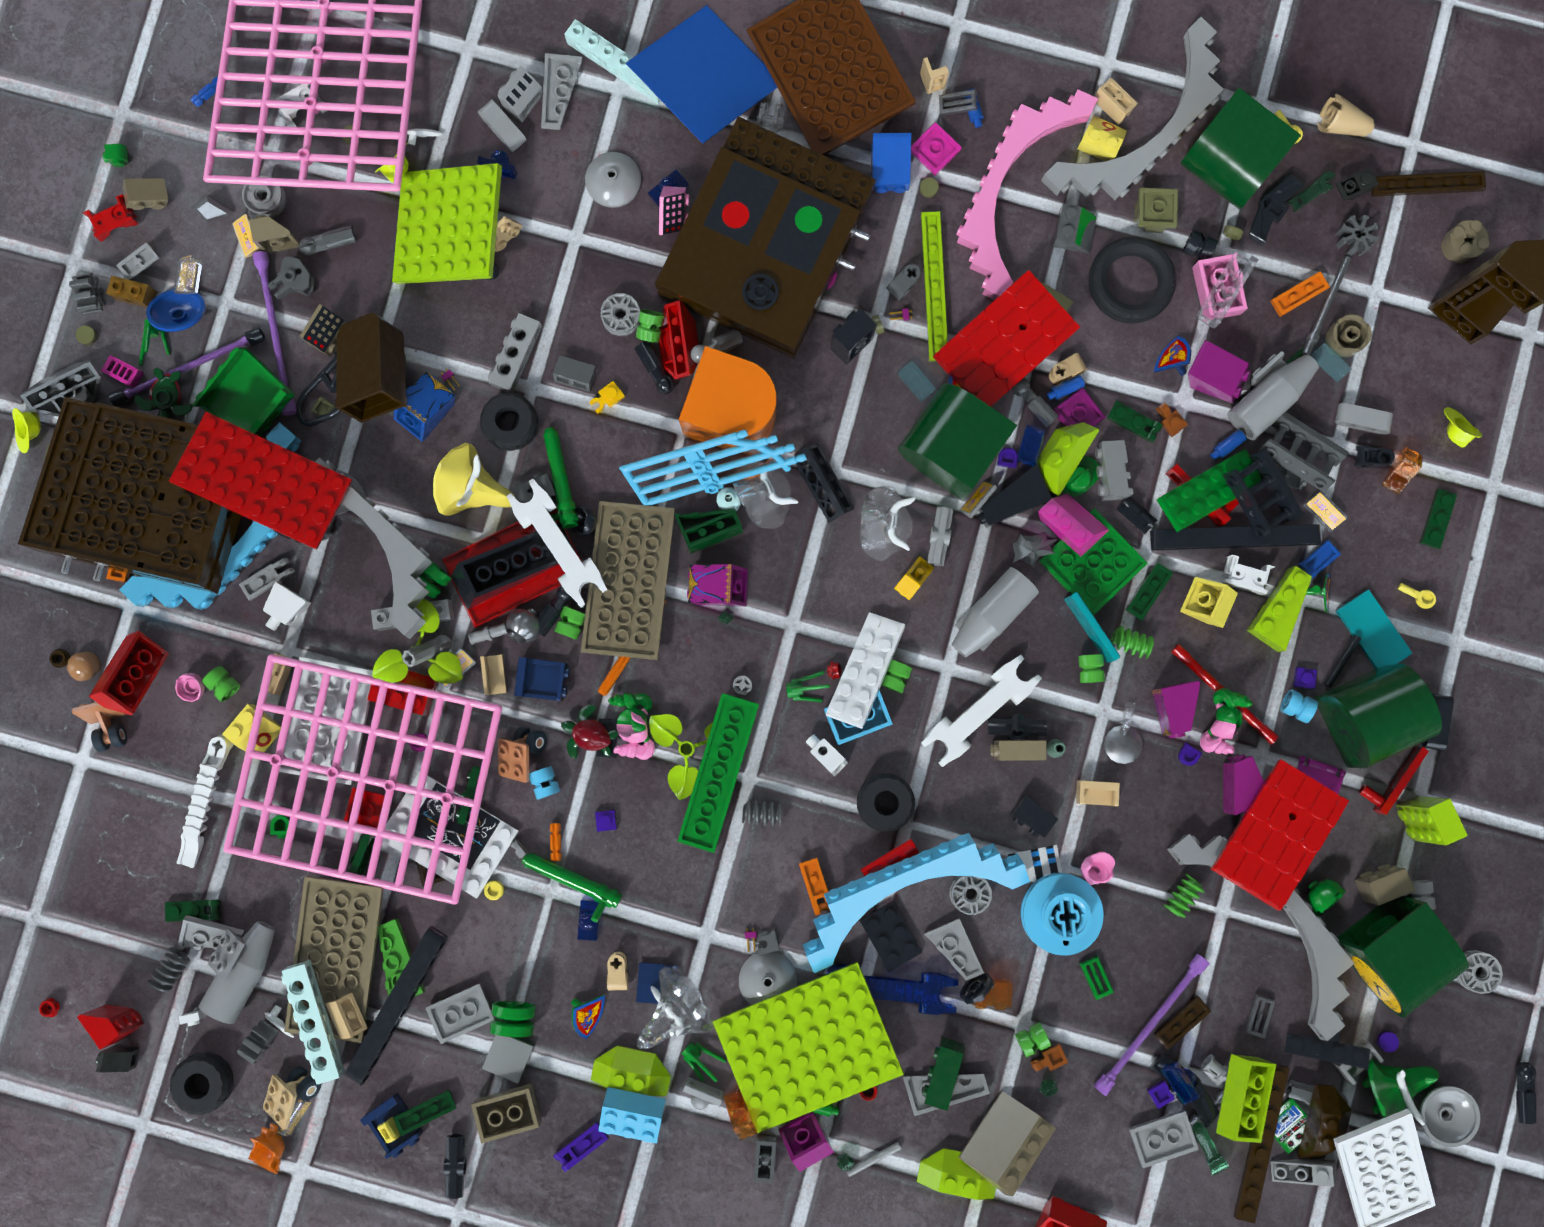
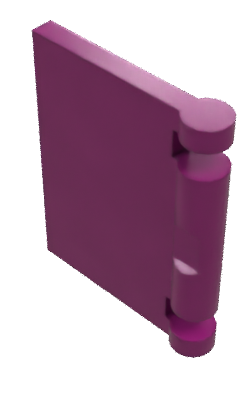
M1301 755L1296 769L1338 794L1346 771L1341 769L1339 777L1335 776L1338 771L1337 767L1311 758L1308 759L1307 766L1303 765L1306 757Z

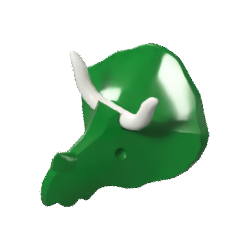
M1372 1058L1369 1059V1077L1362 1080L1364 1088L1372 1087L1377 1103L1372 1106L1373 1112L1381 1114L1382 1118H1386L1403 1111L1407 1106L1412 1116L1421 1125H1425L1422 1115L1413 1102V1097L1438 1080V1070L1429 1066L1403 1069L1381 1065Z

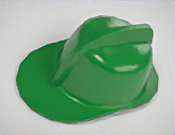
M1084 456L1062 491L1072 497L1085 493L1099 479L1096 473L1097 466H1099L1097 461L1091 457Z

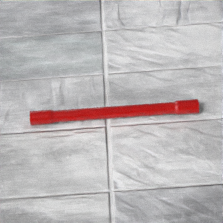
M1177 644L1171 652L1214 691L1225 688L1180 644ZM1236 707L1242 712L1243 718L1270 745L1277 741L1279 736L1267 725L1263 724L1246 707Z

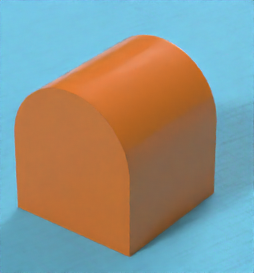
M705 346L679 417L683 435L703 442L730 433L747 430L748 436L744 439L757 440L764 437L768 438L776 422V390L770 376L764 369L753 362ZM721 444L716 447L727 449L737 445Z

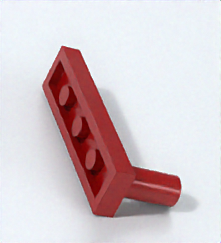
M1178 464L1165 473L1177 486L1192 479ZM1234 499L1207 516L1217 527H1221L1231 519L1228 514L1239 502L1237 499Z
M1414 747L1383 795L1366 784L1359 789L1358 793L1375 804L1373 808L1375 812L1387 815L1429 751L1424 747Z

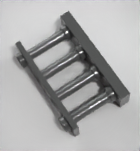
M1287 412L1282 414L1272 424V427L1278 430L1274 439L1269 438L1259 451L1267 449L1275 462L1322 492H1325L1335 483V479L1329 476L1333 465L1336 467L1347 457L1348 451ZM1284 434L1294 440L1290 450L1280 445ZM1300 445L1310 450L1306 461L1296 455ZM1317 455L1326 460L1322 471L1312 465Z

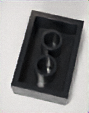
M861 308L857 312L852 311L847 316V321L843 325L839 324L832 331L834 334L832 335L831 350L846 365L874 338L877 324Z

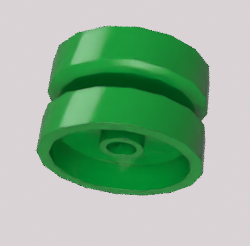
M430 560L432 563L423 571L419 578L427 584L425 586L429 591L427 595L436 600L441 590L433 582L435 581L442 586H447L452 578L440 566Z
M520 1001L494 1002L491 1014L496 1019L491 1021L490 1033L504 1037L532 1036L534 1034V1023L529 1019L535 1017L536 1005Z

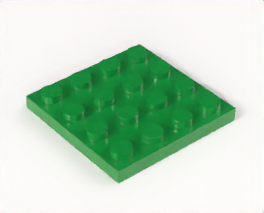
M1095 508L1090 514L1108 528L1109 531L1086 553L1079 556L1063 540H1060L1052 548L1054 554L1044 555L1039 560L1045 569L1070 594L1078 592L1093 615L1148 564Z

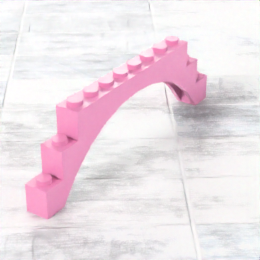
M1077 89L1075 96L1071 94L1067 104L1049 96L1047 103L1043 102L1039 111L1023 104L1020 105L1018 110L1014 109L1010 118L1013 122L1011 126H1006L1002 135L1005 139L1003 143L999 142L995 153H997L996 159H991L987 167L990 170L988 176L984 175L979 186H982L980 193L976 191L972 199L974 206L972 209L968 208L964 216L966 223L964 226L960 225L956 233L959 236L957 243L973 250L969 259L972 262L969 269L987 276L982 285V288H985L982 295L995 300L1013 283L1001 259L995 237L994 214L996 199L1004 177L1020 155L1042 137L1064 127L1086 123L1098 98Z

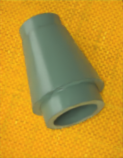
M1059 739L1050 740L1046 746L1048 755L1053 758L1061 757L1066 750L1064 743ZM1057 745H1060L1061 747L1059 752L1056 751Z

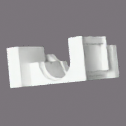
M301 84L275 100L305 101L310 95L311 84ZM318 94L317 102H322V100L319 97L320 95ZM278 108V112L287 122L286 125L297 127L292 119L296 117L299 109Z
M1229 555L1226 557L1227 561L1222 575L1228 576V579L1222 580V584L1246 588L1259 595L1267 594L1268 590H1265L1264 587L1269 586V584H1266L1269 572L1275 566L1266 565L1261 570L1237 564L1239 556Z

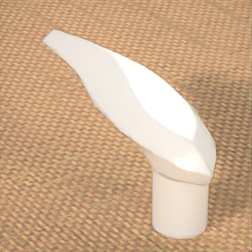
M410 129L407 131L409 135L408 144L413 146L416 144L417 137L425 138L427 136L443 135L442 132L431 129Z
M275 1005L270 1013H265L266 1019L286 1035L292 1038L295 1037L293 1033L284 1032L285 1024L277 1017L282 1009L281 1007Z

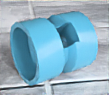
M1291 689L1285 695L1280 711L1290 716L1295 715L1297 720L1308 723L1317 710L1318 702L1308 696L1303 698L1301 693Z
M552 766L529 774L531 784L535 785L534 793L537 800L561 791L558 782L553 779L555 773ZM548 781L549 786L542 788L541 783Z

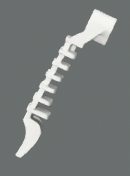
M223 735L210 740L207 754L200 764L197 783L194 785V794L191 795L192 801L188 806L189 812L185 817L186 822L182 828V844L176 864L195 868L204 843V837L200 836V833L207 830V826L203 823L209 818L205 814L211 808L208 804L213 800L211 796L212 791L216 790L214 782L219 780L217 771L223 768L229 751L234 745Z

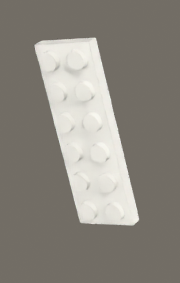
M869 612L827 709L826 716L863 729L904 632L905 624Z

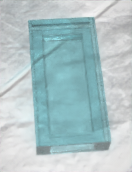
M1325 342L1311 354L1318 365L1337 383L1352 370Z
M913 361L897 372V375L920 402L936 391V388Z

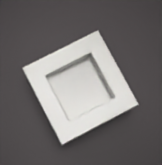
M199 1010L179 1016L180 1024L187 1023L188 1026L200 1024V1020L207 1016Z

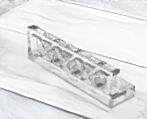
M1234 252L1195 318L1215 329L1223 320L1259 259L1254 256L1246 259ZM1235 259L1244 264L1242 270L1234 271L1232 263ZM1231 276L1233 280L1232 286L1224 287L1223 278ZM1222 291L1223 301L1215 303L1214 293ZM1212 307L1214 316L1210 320L1203 316L1202 313L1204 309Z

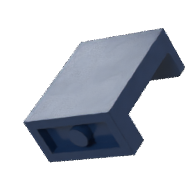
M519 657L514 696L563 701V697L566 698L567 696L565 679L569 678L570 667H567L565 662Z
M398 1092L360 1119L364 1126L369 1125L386 1151L384 1156L386 1159L391 1156L393 1158L399 1156L404 1152L402 1148L407 1145L411 1147L420 1141L419 1136L423 1133V1130L419 1127L390 1143H386L379 1132V1125L391 1117L408 1110Z

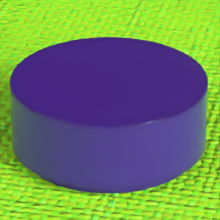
M1384 1031L1378 1035L1377 1045L1385 1052H1393L1398 1048L1399 1040L1395 1034Z

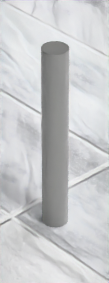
M896 1142L846 1169V1172L850 1177L901 1150V1147Z

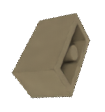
M164 178L124 179L122 188L126 208L134 210L153 208L158 210L167 206L168 195Z

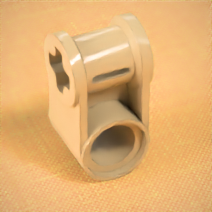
M1075 353L1054 365L1049 373V380L1053 384H1060L1078 374H1083L1088 369L1080 354Z
M616 951L612 953L607 963L608 991L628 990L627 957L623 952ZM615 958H618V961L621 962L619 966H617L616 962H613Z

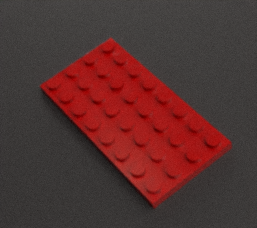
M205 412L169 482L317 550L352 483V479Z

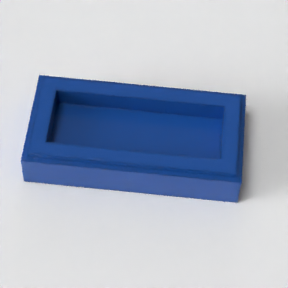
M1326 540L1298 566L1312 576L1311 579H1313L1341 553L1329 540Z

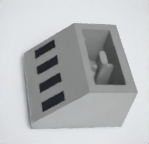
M519 66L517 70L511 73L509 81L506 85H502L498 91V98L504 111L521 123L543 96L541 85L522 66Z

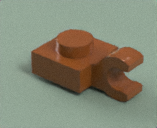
M1165 402L1156 408V411L1164 419L1160 423L1171 437L1188 425L1177 410L1171 413L1169 406Z
M1059 1043L1041 1051L1042 1058L1030 1062L1036 1072L1047 1066L1052 1071L1068 1063Z

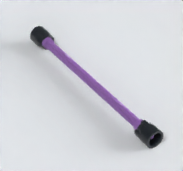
M258 326L245 332V336L236 342H232V344L223 346V348L221 347L214 352L212 351V353L203 355V357L201 356L166 373L172 374L175 371H180L181 374L192 368L194 369V367L205 364V362L207 363L212 359L214 360V358L225 355V353L227 354L237 347L249 344L252 347L265 341L266 338ZM157 377L134 388H121L109 393L108 397L112 405L119 407L130 402L129 399L134 394L136 395L143 390L145 391V389L151 388Z

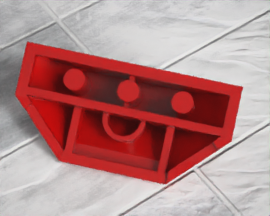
M678 300L664 305L663 325L659 327L661 330L659 341L661 362L663 363V368L674 379H681L692 375L698 365L691 358L693 347L699 345L696 322L684 303Z

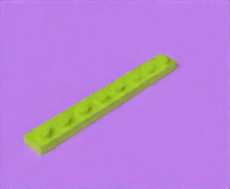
M940 211L921 212L929 362H935L936 360L933 356L948 343Z

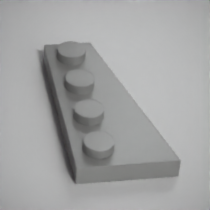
M545 53L542 129H561L583 57Z
M958 1074L949 1106L990 1094L984 1074ZM903 1076L914 1116L939 1109L924 1104L925 1097L922 1096L925 1084L929 1085V1077Z

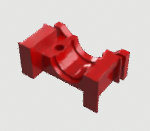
M123 194L116 196L118 204L97 214L90 210L82 212L92 223L93 229L91 230L94 232V237L101 242L110 236V232L115 228H127L138 225V221L134 219L137 216L133 209L126 208Z

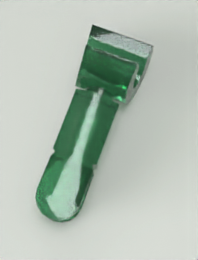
M1331 171L1325 172L1316 179L1314 184L1292 198L1288 205L1291 204L1294 208L1293 212L1301 209L1320 194L1333 189L1331 184H1326L1325 182H1328L1336 174ZM1297 198H1300L1302 200V205L1299 203Z
M1200 1122L1193 1124L1192 1131L1206 1156L1205 1160L1207 1165H1209L1212 1176L1228 1169V1163L1217 1151L1207 1129Z

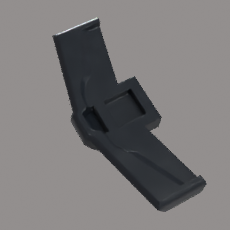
M1289 174L1267 194L1262 196L1258 202V209L1249 231V238L1260 246L1265 244L1272 221L1276 224L1281 221L1290 207L1285 202L1305 185L1304 182Z
M1164 1053L1158 1056L1149 1066L1151 1070H1154L1174 1084L1169 1091L1183 1106L1187 1105L1189 1101L1192 1103L1205 1128L1213 1123L1220 1112L1202 1085L1201 1080L1194 1072H1190Z

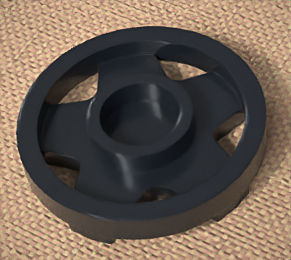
M755 274L749 277L743 285V299L754 310H767L778 299L777 283L766 274ZM756 278H764L765 280L759 282ZM749 284L751 289L745 292L746 287ZM772 285L775 287V293L770 290ZM766 301H770V302H771V303H769L768 305L765 306V302H766Z
M983 973L969 979L960 991L961 999L967 1005L983 1001L991 988L994 987L992 977L988 973Z

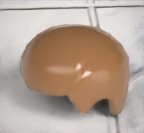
M90 651L78 652L68 660L67 671L73 679L87 681L100 671V660L96 654Z

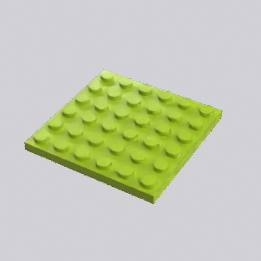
M500 164L406 172L402 177L393 283L406 284L493 278L502 172Z

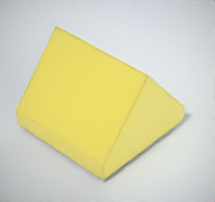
M393 1117L378 1126V1130L386 1143H390L401 1136Z

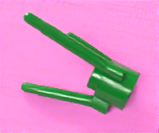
M148 319L144 320V334L138 363L140 366L143 364L145 352H148L150 337H158V334H161L166 354L170 355L165 331L153 327Z
M816 672L799 679H792L791 683H786L788 698H793V701L823 702L819 698L800 695H803V691L829 688V684L802 687L800 682L818 677L825 672Z
M691 1042L681 1053L684 1056L683 1059L690 1065L701 1081H704V1077L695 1066V1062L710 1078L717 1082L718 1079L698 1059L701 1056L699 1051L723 1063H726V1059L702 1047L698 1042L695 1045Z

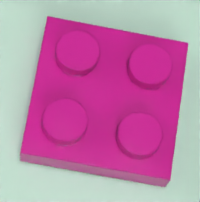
M935 122L911 146V154L936 176L961 151L962 147Z

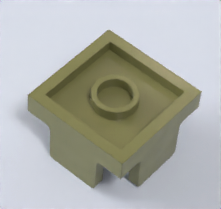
M1139 188L1138 200L1135 203L1134 222L1138 223V227H1144V232L1163 233L1166 228H1176L1178 189Z

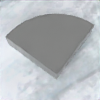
M517 839L511 843V847L516 850L515 853L519 858H524L529 853Z

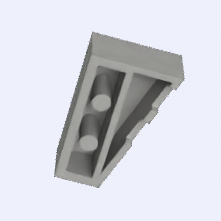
M1101 441L1095 448V457L1099 461V466L1096 469L1097 477H1100L1098 495L1101 496V501L1125 500L1134 494L1133 488L1129 489L1127 479H1130L1131 476L1130 472L1126 470L1128 458L1125 441Z

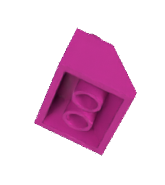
M1067 493L1052 498L1038 511L1040 521L1079 556L1086 553L1109 531L1108 528Z

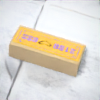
M247 214L232 223L244 258L251 257L253 253L262 251L252 241L249 223L251 218Z

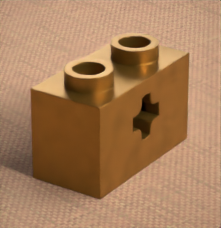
M112 275L106 292L115 300L146 308L157 293L156 290L147 284Z

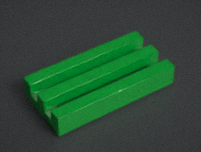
M1097 955L1087 959L1085 962L1079 963L1095 1000L1114 993ZM1094 962H1096L1100 974L1105 982V985L1108 989L1107 991H1104V988L1099 980V977L1092 964ZM1087 965L1089 966V968H1090V970H1091V972H1092V975H1093V977H1094V979H1095V981H1096V984H1097V986H1098V988H1099L1101 994H1098L1097 991H1096V988H1095V986H1094V984H1093V982H1092V980H1091V977H1090V975H1089V973H1088V971H1087V968H1086Z

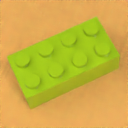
M1415 796L1396 805L1398 816L1407 827L1406 833L1413 841L1446 846L1468 836L1450 798Z
M1231 1054L1217 1122V1134L1233 1141L1261 1143L1276 1069L1275 1063L1259 1057Z

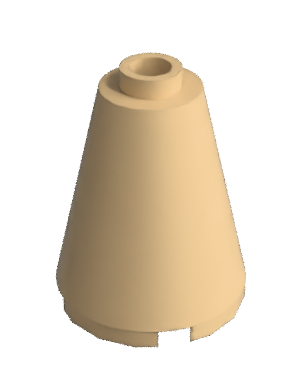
M1335 94V98L1330 97L1320 113L1322 121L1321 123L1318 122V130L1324 133L1362 137L1372 133L1375 127L1374 120L1365 112L1338 94Z

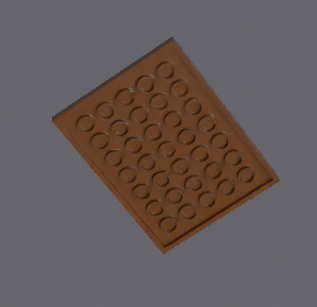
M797 0L746 29L811 150L826 155L916 104L914 97L860 0Z

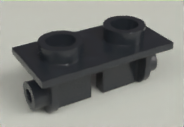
M1131 496L1126 498L1116 509L1144 534L1152 529L1158 521Z

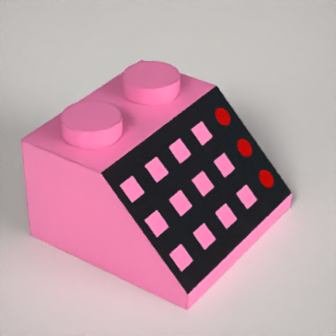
M663 186L659 207V235L681 231L689 214L686 213V206H689V194H686V187Z

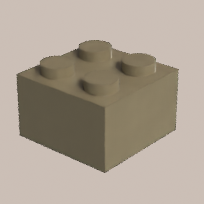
M1381 865L1377 871L1364 872L1360 874V878L1355 879L1363 901L1378 906L1415 891L1406 869L1397 867V865Z

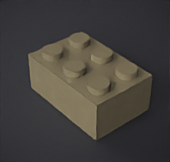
M533 1083L477 1098L471 1104L481 1144L539 1128L542 1123Z

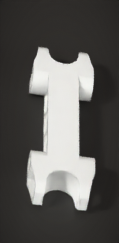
M531 479L529 483L534 494L530 502L520 503L511 493L507 495L514 515L525 529L533 524L565 572L564 575L558 578V581L566 593L582 608L586 605L580 593L584 584L589 582L595 583L603 593L608 589L592 559L589 557L581 562L549 514L557 507L547 492L534 479Z
M1022 655L1017 656L996 670L990 676L996 684L955 721L951 722L945 716L931 728L928 735L921 742L923 747L935 740L944 742L946 753L938 762L941 767L966 752L972 746L966 738L1009 699L1015 705H1018L1031 694L1034 687L1042 679L1039 675L1032 677L1028 681L1018 679L1016 669L1024 659Z

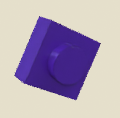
M1295 668L1293 687L1315 689L1317 670Z
M615 810L595 812L597 832L617 829Z

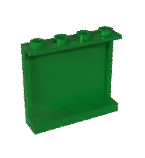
M237 347L230 352V357L227 361L219 366L216 375L208 380L205 389L197 394L196 400L192 405L194 407H201L205 412L262 437L284 407L295 396V393L247 348Z

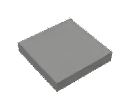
M495 1035L482 1069L519 1083L534 1045L515 1037Z

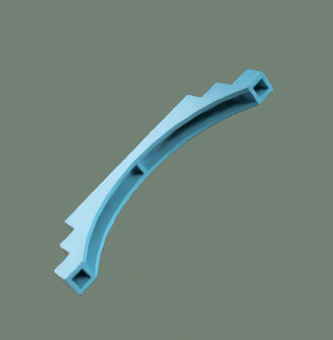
M280 422L266 436L268 441L292 452L299 448V443L301 442L291 430ZM253 521L245 534L231 549L218 594L132 576L119 590L135 606L144 607L149 605L153 601L154 596L165 607L173 609L183 602L182 598L184 597L196 609H206L213 603L212 599L216 595H220L225 591L226 585L230 580H235L240 574L239 571L252 562V557L264 550L269 539L275 538L278 534L274 530Z
M967 833L929 850H924L915 856L905 858L882 870L870 873L863 878L851 881L837 889L830 890L824 894V897L831 912L813 919L820 937L802 944L813 972H819L833 965L839 947L852 926L870 908L886 896L908 885L944 876H974L989 879L1014 889L1030 882L1023 861L1018 853L1002 860L994 843L977 850L974 840Z

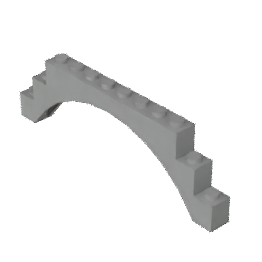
M1200 17L1185 33L1183 37L1187 62L1185 84L1180 102L1171 120L1160 133L1135 151L1106 162L1077 164L1057 161L1044 174L1041 181L1056 196L1061 192L1065 193L1071 186H1074L1085 198L1090 194L1094 196L1100 188L1115 201L1119 196L1123 198L1130 191L1128 187L1132 183L1136 185L1143 178L1141 174L1145 170L1149 172L1156 165L1155 160L1158 157L1162 159L1169 152L1168 147L1171 144L1175 146L1181 140V134L1184 131L1189 132L1195 125L1194 121L1197 118L1201 119L1208 112L1206 108L1210 104L1214 106L1222 98L1219 95L1224 89L1211 78L1218 70L1216 66L1220 60L1208 49L1214 43L1213 37L1217 31Z
M319 457L315 461L316 463L326 468H329L333 471L336 469V467L329 460L324 462ZM356 485L349 486L340 506L352 511L363 519L382 545L388 559L393 581L394 598L391 623L404 636L411 639L426 623L422 618L424 614L416 608V605L429 593L425 588L427 584L419 576L432 563L427 558L430 554L422 547L417 549L414 546L416 541L408 534L406 536L402 535L400 532L403 529L395 522L391 524L387 521L389 516L381 509L377 511L374 508L376 504L370 498L366 497L364 499L361 496L363 492Z
M1187 834L1167 850L1179 865H1207L1212 867L1228 840L1220 835L1214 836L1200 847L1199 840L1195 836ZM1295 888L1283 909L1299 932L1310 964L1312 1001L1308 1025L1320 1040L1328 1041L1345 1027L1341 1021L1343 1020L1342 1016L1332 1009L1350 995L1346 990V984L1337 978L1355 963L1351 960V954L1345 948L1342 949L1338 944V938L1332 932L1329 933L1324 927L1326 926L1325 922L1320 917L1315 916L1311 905L1301 899L1298 889Z

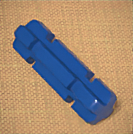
M218 77L212 79L211 84L208 83L200 89L198 95L194 94L190 98L196 107L202 105L203 100H208L216 93Z

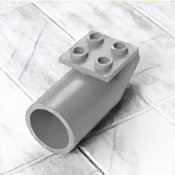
M1281 351L1278 355L1273 354L1267 360V365L1264 368L1259 367L1253 373V379L1250 381L1251 392L1227 413L1232 425L1237 430L1242 431L1246 438L1250 440H1255L1298 401L1319 369V365L1313 357L1305 354L1286 364L1282 360L1284 352Z
M1010 567L955 624L959 632L951 645L965 658L978 649L984 651L1039 594L1038 589L1022 573Z
M257 921L242 938L238 937L231 929H227L225 934L221 936L219 945L215 952L211 954L208 963L216 973V976L198 1006L204 1014L223 1023L234 1024L265 970L275 933L274 927L262 921Z

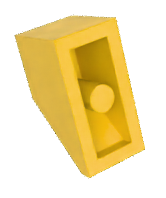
M919 556L894 589L910 600L935 567L927 564V561Z

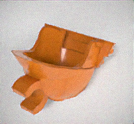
M271 1123L270 1129L262 1127L261 1135L250 1138L254 1143V1147L248 1159L268 1171L278 1174L285 1144L282 1137L277 1134L278 1126Z

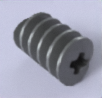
M748 799L744 804L742 823L747 818L749 824L755 819L757 825L760 824L761 820H763L764 826H767L769 821H771L773 827L777 821L779 826L781 825V803H778L775 808L773 802H770L767 807L766 801H763L761 806H759L758 800H755L754 804L751 805V801Z
M174 947L168 948L172 954L165 953L164 955L168 960L160 961V964L164 967H156V971L159 974L152 973L151 976L154 980L147 981V984L156 990L170 992L173 985L176 984L177 978L181 976V972L185 970V965H188L190 962L189 957L183 951L176 950L177 948Z

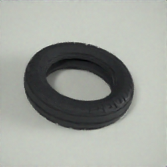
M1140 237L1121 238L1105 246L1095 257L1089 272V290L1093 301L1105 315L1122 323H1142L1158 316L1169 305L1176 288L1175 267L1169 255L1158 244ZM1125 256H1136L1146 260L1154 268L1158 279V286L1151 300L1140 305H1129L1119 301L1112 295L1107 285V272L1109 266L1115 260Z

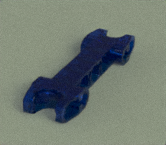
M851 964L832 965L824 969L823 973L828 974ZM921 972V981L864 975L873 999L919 1003L918 1012L923 1014L940 1015L956 1013L957 1007L942 1002L939 995L944 987L958 986L959 980L957 978L936 972Z

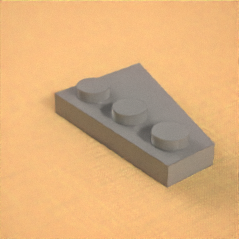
M186 915L183 919L176 950H184L185 947H193L194 950H202V948H213L216 950L221 936L225 934L227 929H231L241 938L243 937L244 930Z
M960 918L924 933L966 981L984 973Z

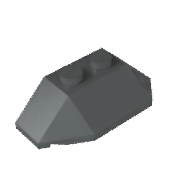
M90 360L75 363L40 380L20 394L31 412L59 416L65 397L90 403L95 401L101 375Z

